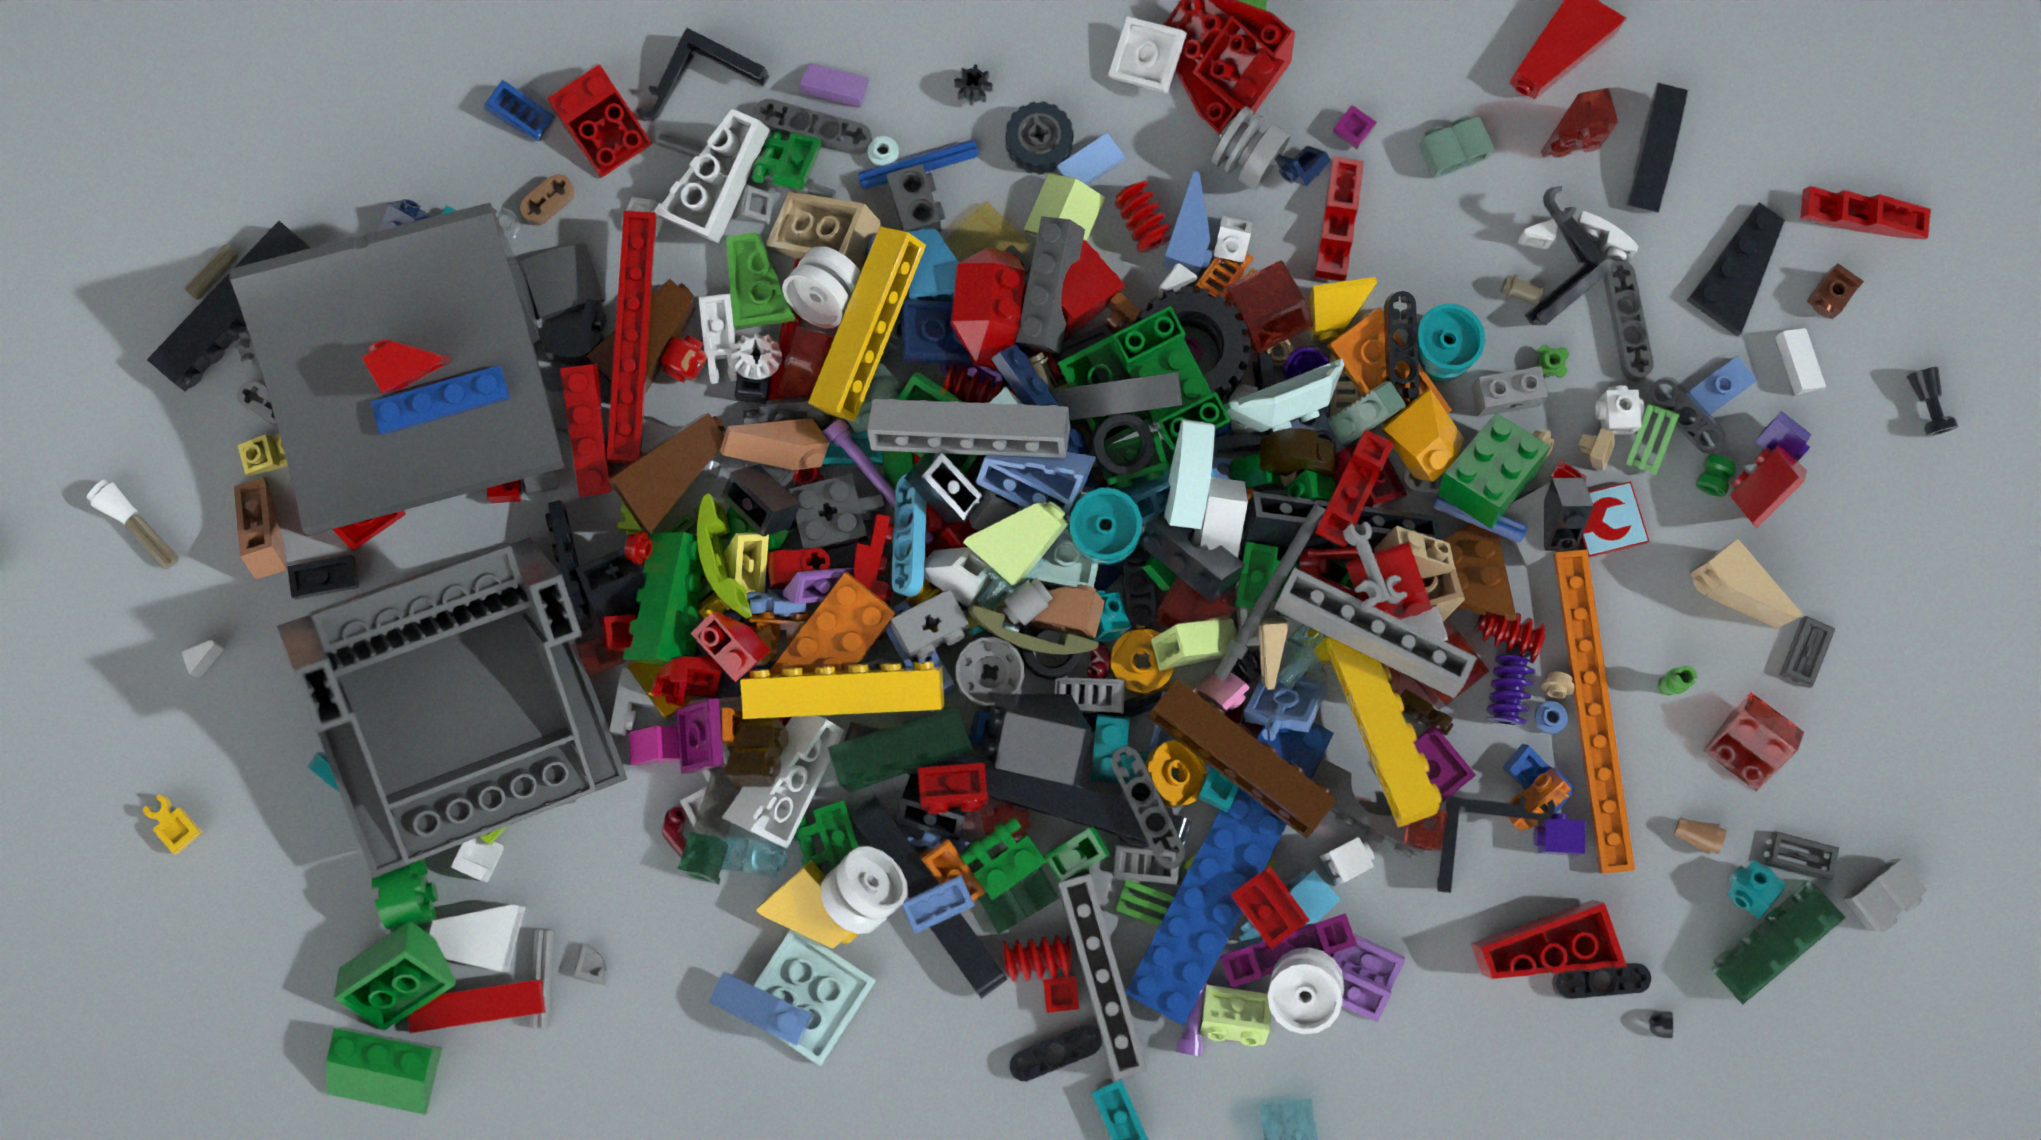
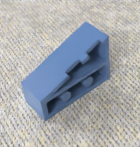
M1067 452L1066 458L987 455L983 461L976 484L1025 508L1040 502H1046L1047 504L1053 502L1065 512L1063 518L1067 520L1076 502L1079 500L1096 457Z

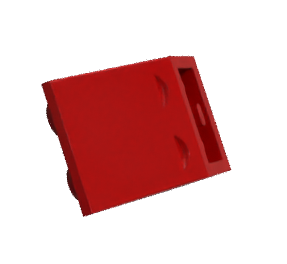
M594 64L544 97L601 178L653 144L600 64Z

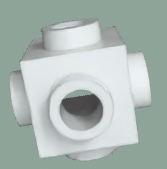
M1623 385L1608 388L1599 398V401H1596L1595 415L1596 419L1600 420L1602 429L1612 431L1614 435L1634 434L1642 427L1641 418L1644 416L1645 408L1643 400L1639 399V390H1628V387Z

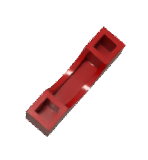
M598 363L560 368L579 497L612 493L615 490L607 478L614 474L612 462L607 461V444L602 420V390Z

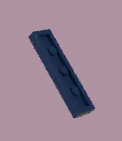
M1016 344L999 352L992 358V361L1022 404L1061 406L1048 391L1044 380L1036 374L1029 364L1025 353ZM1070 422L1067 452L1084 455L1090 449L1085 444L1081 433Z

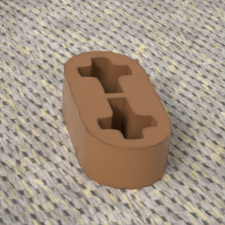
M561 174L552 175L524 197L520 204V212L526 222L534 226L542 225L571 202L575 193L569 178ZM554 186L563 187L565 193L563 195L555 193ZM534 204L540 208L541 213L539 215L531 213L529 207Z

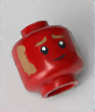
M688 334L685 339L673 337L660 358V362L664 366L662 371L682 383H685L686 380H695L707 361L706 353L701 350L703 343Z

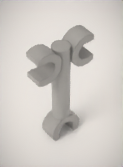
M1367 522L1361 524L1358 527L1359 534L1356 533L1353 524L1349 525L1343 530L1344 538L1349 544L1356 546L1369 580L1362 582L1355 588L1356 592L1364 591L1370 596L1369 599L1361 604L1362 608L1370 609L1375 604L1384 601L1392 604L1399 603L1407 594L1406 592L1397 593L1392 588L1401 580L1400 576H1391L1384 582L1368 542L1372 535L1370 525Z

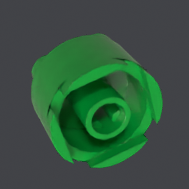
M425 859L418 860L375 878H372L371 875L372 889L379 888V899L374 901L380 920L386 930L391 929L390 932H393L409 921L415 925H420L436 919L433 902L438 901V893L434 882L428 883Z

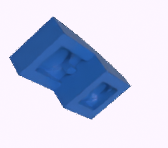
M1522 743L1502 768L1526 790L1539 775L1546 773L1552 767L1529 745ZM1554 768L1558 775L1562 778V780H1564L1572 788V790L1567 793L1570 797L1576 789L1556 768ZM1568 798L1564 799L1558 806L1555 807L1554 813H1557L1560 810V808L1564 805Z

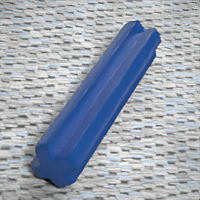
M1437 495L1434 508L1516 542H1521L1525 537L1527 531L1525 524L1502 516L1494 527L1490 529Z

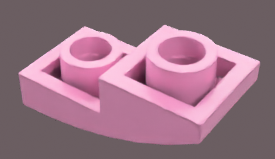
M1216 667L1195 689L1201 698L1210 699L1212 703L1218 705L1222 710H1227L1228 708L1233 710L1245 700L1244 693L1250 687L1232 673H1229L1226 680L1221 679L1214 674L1218 668Z

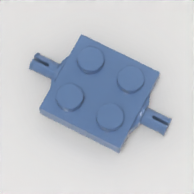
M1301 661L1296 663L1291 674H1278L1274 689L1267 690L1260 679L1244 711L1245 722L1265 726L1262 731L1264 739L1268 740L1270 737V741L1274 740L1280 728L1293 731H1309L1326 696L1327 682L1305 677L1309 670L1307 663L1303 662L1301 665Z

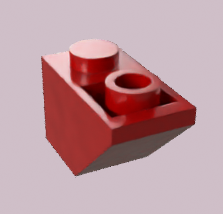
M716 611L712 612L691 632L694 638L735 682L746 675L771 652V649L750 626Z

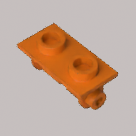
M772 610L752 614L750 622H757V624H751V629L761 640L780 641L781 630H786V642H792L813 614H810L809 610L797 612L793 616H780L774 614Z
M1552 767L1546 773L1539 775L1530 787L1520 795L1512 798L1509 803L1518 804L1520 797L1523 795L1527 800L1525 809L1528 812L1544 813L1540 808L1542 804L1545 803L1548 806L1547 802L1552 798L1555 807L1558 806L1564 799L1569 797L1567 793L1572 788L1562 780ZM1508 817L1521 832L1526 828L1530 830L1540 821Z

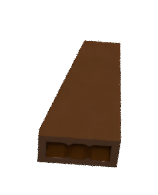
M671 279L667 280L651 297L645 394L662 367L660 358L673 337H680L696 310L692 301L693 293L683 283L677 286ZM615 330L587 355L591 364L598 363L599 372L611 384Z
M709 413L702 414L607 478L643 532L649 533L659 524L721 448L724 439L723 433L726 430L718 417H711Z

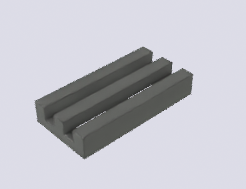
M1808 616L1802 617L1779 675L1785 678L1789 677L1796 683H1803L1805 687H1813L1835 628ZM1810 625L1812 626L1797 667L1793 671L1792 668ZM1821 630L1824 634L1808 675L1804 676L1802 674L1818 633Z
M1778 831L1771 833L1772 843L1768 847L1770 853L1769 857H1766V864L1833 880L1839 847ZM1784 841L1829 853V859L1781 847L1780 842ZM1778 853L1827 866V871L1777 858Z

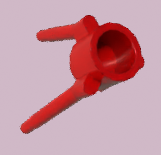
M1356 547L1335 549L1304 548L1300 555L1299 569L1344 593L1354 596L1356 594L1354 589L1324 578L1321 575L1322 573H1328L1330 560H1355L1360 558Z

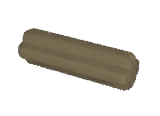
M223 245L184 288L185 291L194 299H201L237 260V253L229 246Z
M136 514L126 521L125 527L162 567L168 569L178 561V556L141 516Z

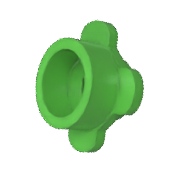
M1548 345L1539 347L1537 353L1540 357L1536 367H1542L1543 375H1556L1558 378L1564 377L1567 374L1565 362L1569 356L1568 350L1564 347L1553 349ZM1550 359H1554L1555 363L1551 364Z

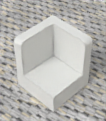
M480 837L462 843L451 868L480 881L488 882L504 850V846L497 842L488 845Z

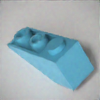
M1302 870L1288 882L1292 887L1289 890L1290 894L1310 919L1305 925L1319 921L1341 900L1315 870L1309 871L1307 874ZM1249 920L1240 927L1244 932L1238 937L1240 941L1260 937Z

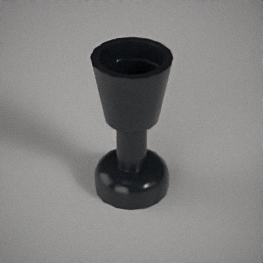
M1939 367L1923 369L1908 375L1907 379L1920 402H1926L1932 420L1924 426L1926 437L1943 434L1958 428L1954 417H1944L1938 399L1942 396Z

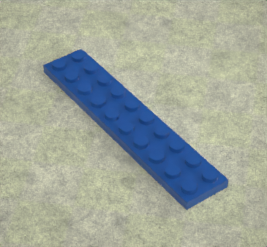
M1313 722L1308 732L1280 728L1276 738L1270 741V737L1266 740L1262 736V731L1265 728L1263 726L1257 740L1271 745L1277 751L1278 756L1287 763H1294L1304 771L1305 776L1311 779L1334 732ZM1238 788L1228 812L1219 810L1125 991V995L1184 1026L1242 913L1230 895L1264 871L1287 826L1284 821L1242 789Z

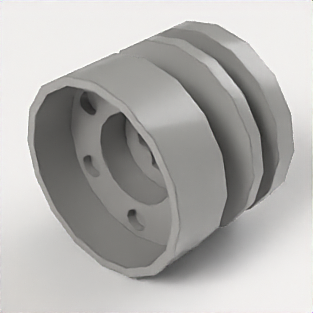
M1246 106L1228 123L1217 141L1211 163L1219 167L1229 157L1224 167V172L1228 174L1240 164L1243 167L1238 181L1257 191L1277 164L1275 158L1279 154H1283L1291 134L1275 124L1271 125L1262 134L1259 131L1264 117L1258 115L1248 125L1253 110Z
M996 637L980 638L969 643L960 653L956 663V680L961 691L972 702L985 707H991L995 704L997 694H1017L1020 691L1024 681V663L1019 652L1009 642ZM985 665H989L991 668L999 667L1000 670L996 672L997 680L992 681L990 678L984 680L982 678V675L985 674L983 668Z

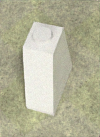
M512 904L434 920L431 927H427L425 932L436 939L445 959L495 971L509 972L525 907Z

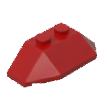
M987 247L958 263L956 266L950 324L962 345L969 352V357L974 365L999 370L992 361V358L1015 344L1020 328L1025 269L1017 254Z

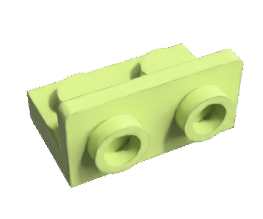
M1206 985L1199 1035L1206 1036L1213 1041H1224L1227 1039L1240 1041L1247 1046L1264 1045L1270 1031L1271 1020L1268 994Z

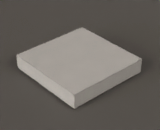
M1552 480L1518 497L1503 515L1527 526L1525 537L1521 542L1511 540L1523 566H1528L1555 552L1545 551L1544 499Z

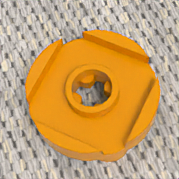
M1151 629L1132 630L1123 634L1114 644L1111 652L1110 669L1115 679L1125 680L1126 690L1132 693L1145 694L1160 689L1172 676L1174 668L1160 671L1158 668L1151 639L1158 636L1159 632ZM1144 653L1150 656L1148 662L1151 666L1148 669L1146 667L1138 669L1136 667L1137 662L1133 659L1136 654L1138 656H1143Z
M1175 740L1167 741L1154 747L1147 756L1144 765L1166 808L1181 807L1198 800L1197 797L1203 786V774L1207 773L1205 762ZM1171 768L1179 769L1180 773L1177 775L1180 780L1179 782L1173 779Z

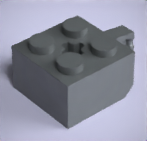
M852 474L789 489L790 494L801 503L796 514V520L803 549L821 548L828 553V549L866 541L868 537L864 522L871 521L870 514L886 510L882 494L866 497L865 492L857 493ZM826 511H832L833 520H826L824 517Z

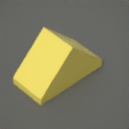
M736 533L724 552L729 576L745 587L746 593H764L769 535L762 537L759 533Z

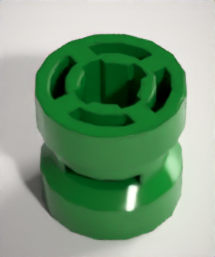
M1709 454L1703 464L1705 471L1698 476L1695 485L1699 490L1709 495L1725 497L1730 487L1728 484L1729 478L1735 475L1738 466L1729 458L1717 454Z

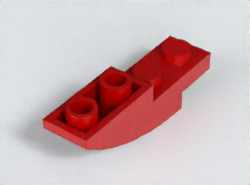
M876 513L869 545L856 542L853 577L890 606L893 590L888 589L889 583L887 581L877 580V575L884 574L887 556L882 555L884 543H891L894 524L889 523V516ZM884 632L877 640H883Z

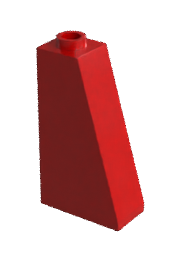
M1564 0L1515 71L1509 84L1514 86V89L1519 94L1530 96L1535 100L1614 37L1626 17L1599 0Z

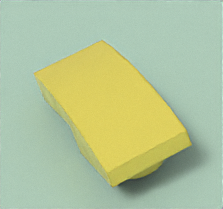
M265 434L238 445L245 475L260 474L288 466L280 434L274 436Z

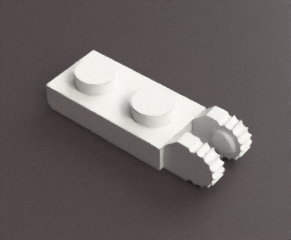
M730 294L699 297L704 352L707 355L711 384L719 382L720 377L716 359L724 358L728 359L727 369L731 382L736 381L738 372L734 369L731 362L733 343H736V335L733 326Z

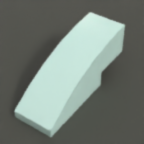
M1183 419L1181 421L1168 479L1171 487L1164 517L1169 525L1196 529L1202 528L1212 469L1214 424Z

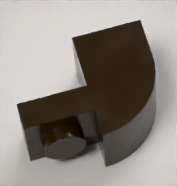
M1303 428L1284 429L1276 431L1260 440V470L1286 477L1300 469L1327 476L1335 472L1336 442L1317 437L1316 430Z

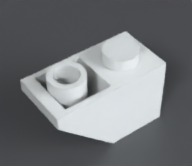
M969 547L934 550L924 561V579L944 592L950 589L954 598L967 607L972 605L986 590L994 571L990 565Z

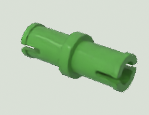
M1690 666L1671 669L1659 679L1662 683H1658V689L1667 696L1684 693L1696 683L1693 679H1697V673Z

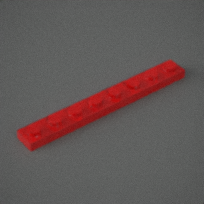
M624 211L607 445L608 462L630 463L641 456L657 222L656 212Z

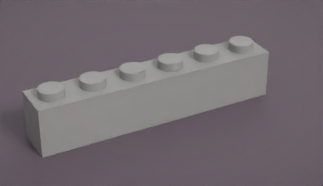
M873 399L867 432L871 450L1066 458L1070 421L1068 407L1056 405L1038 406L961 403L957 401Z
M1296 568L1293 569L1274 610L1452 698L1457 696L1464 686L1477 657L1375 607L1364 609L1361 606L1363 601Z
M1091 874L1058 883L1059 892L1112 1078L1117 1080L1147 1071Z

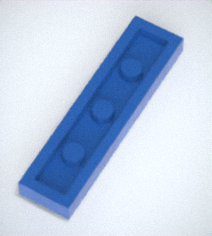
M499 365L371 401L378 431L381 435H386L511 398L503 369Z

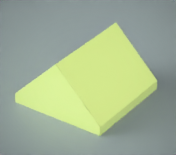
M1048 173L1023 230L1037 236L1041 216L1071 219L1085 229L1083 240L1087 241L1106 197L1076 178Z

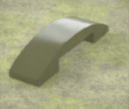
M971 605L967 609V613L983 629L993 636L1022 649L1048 654H1077L1095 650L1098 647L1099 642L1069 633H1061L1058 644L1002 628L1005 619L1004 614Z

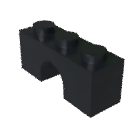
M1165 511L1147 522L1139 545L1211 603L1236 587L1245 564L1222 545L1213 550H1201L1194 547L1190 540L1195 528L1169 525L1164 517Z

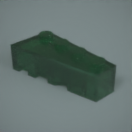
M952 706L935 710L933 716L923 719L920 717L911 718L902 722V725L890 729H880L870 735L827 747L839 785L849 793L974 750L962 713L959 708L952 709Z
M1806 880L1782 904L1770 911L1756 928H1752L1743 934L1737 946L1731 951L1727 949L1713 961L1715 966L1711 970L1743 1005L1846 917L1816 885Z

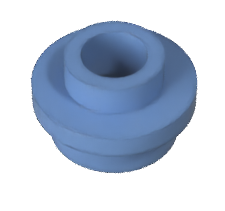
M1548 701L1536 709L1534 719L1541 731L1547 734H1555L1565 728L1568 715L1561 704ZM1551 711L1556 714L1557 721L1555 723L1548 721V712Z

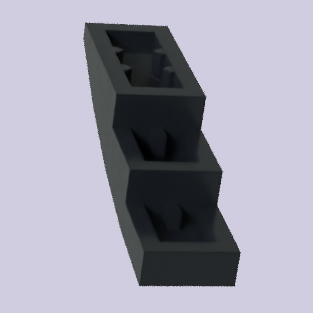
M1656 83L1639 142L1641 147L1633 171L1634 179L1626 205L1659 213L1683 119L1688 94L1687 89Z

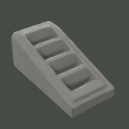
M1093 678L1055 679V694H1071L1082 713L1124 712L1125 680ZM1081 687H1085L1084 704H1080ZM1095 687H1098V704H1094ZM1107 687H1112L1111 705H1106Z
M1115 845L1113 878L1181 885L1183 862L1177 868L1171 869L1170 877H1165L1166 868L1159 865V863L1157 876L1151 875L1154 856L1151 848ZM1164 850V853L1160 856L1162 859L1170 857L1172 862H1174L1177 852ZM1126 853H1132L1130 873L1124 872ZM1140 854L1145 855L1143 874H1138Z

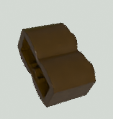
M778 717L741 718L738 722L734 737V747L729 754L726 767V776L735 787L773 786L776 777L781 772L779 757L784 747L787 746L789 739L788 731Z

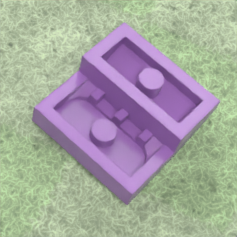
M1354 934L1357 945L1335 952L1331 956L1343 974L1344 991L1341 1006L1378 1022L1392 994L1391 989L1405 962V956Z

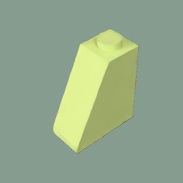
M1040 502L967 537L963 543L1011 585L1022 583L1069 525V522L1063 518L1065 512L1053 502L1048 504Z
M1233 619L1177 624L1151 639L1159 671L1224 658L1227 653L1225 650L1231 638L1235 639L1239 632L1234 625Z

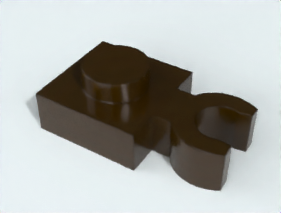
M1405 688L1400 695L1404 706V711L1401 712L1402 715L1415 724L1420 721L1426 726L1431 725L1438 732L1447 736L1454 726L1451 723L1453 718L1434 709L1431 703Z

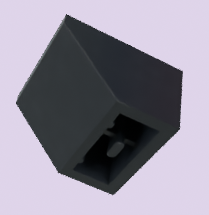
M625 547L575 568L602 628L603 617L635 615V617H638L640 603L636 601L638 589L645 585L647 578L643 574L645 561L639 565L634 564L632 560L626 559Z

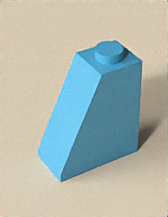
M936 228L910 231L911 235L926 245L909 287L910 299L953 301L958 260Z

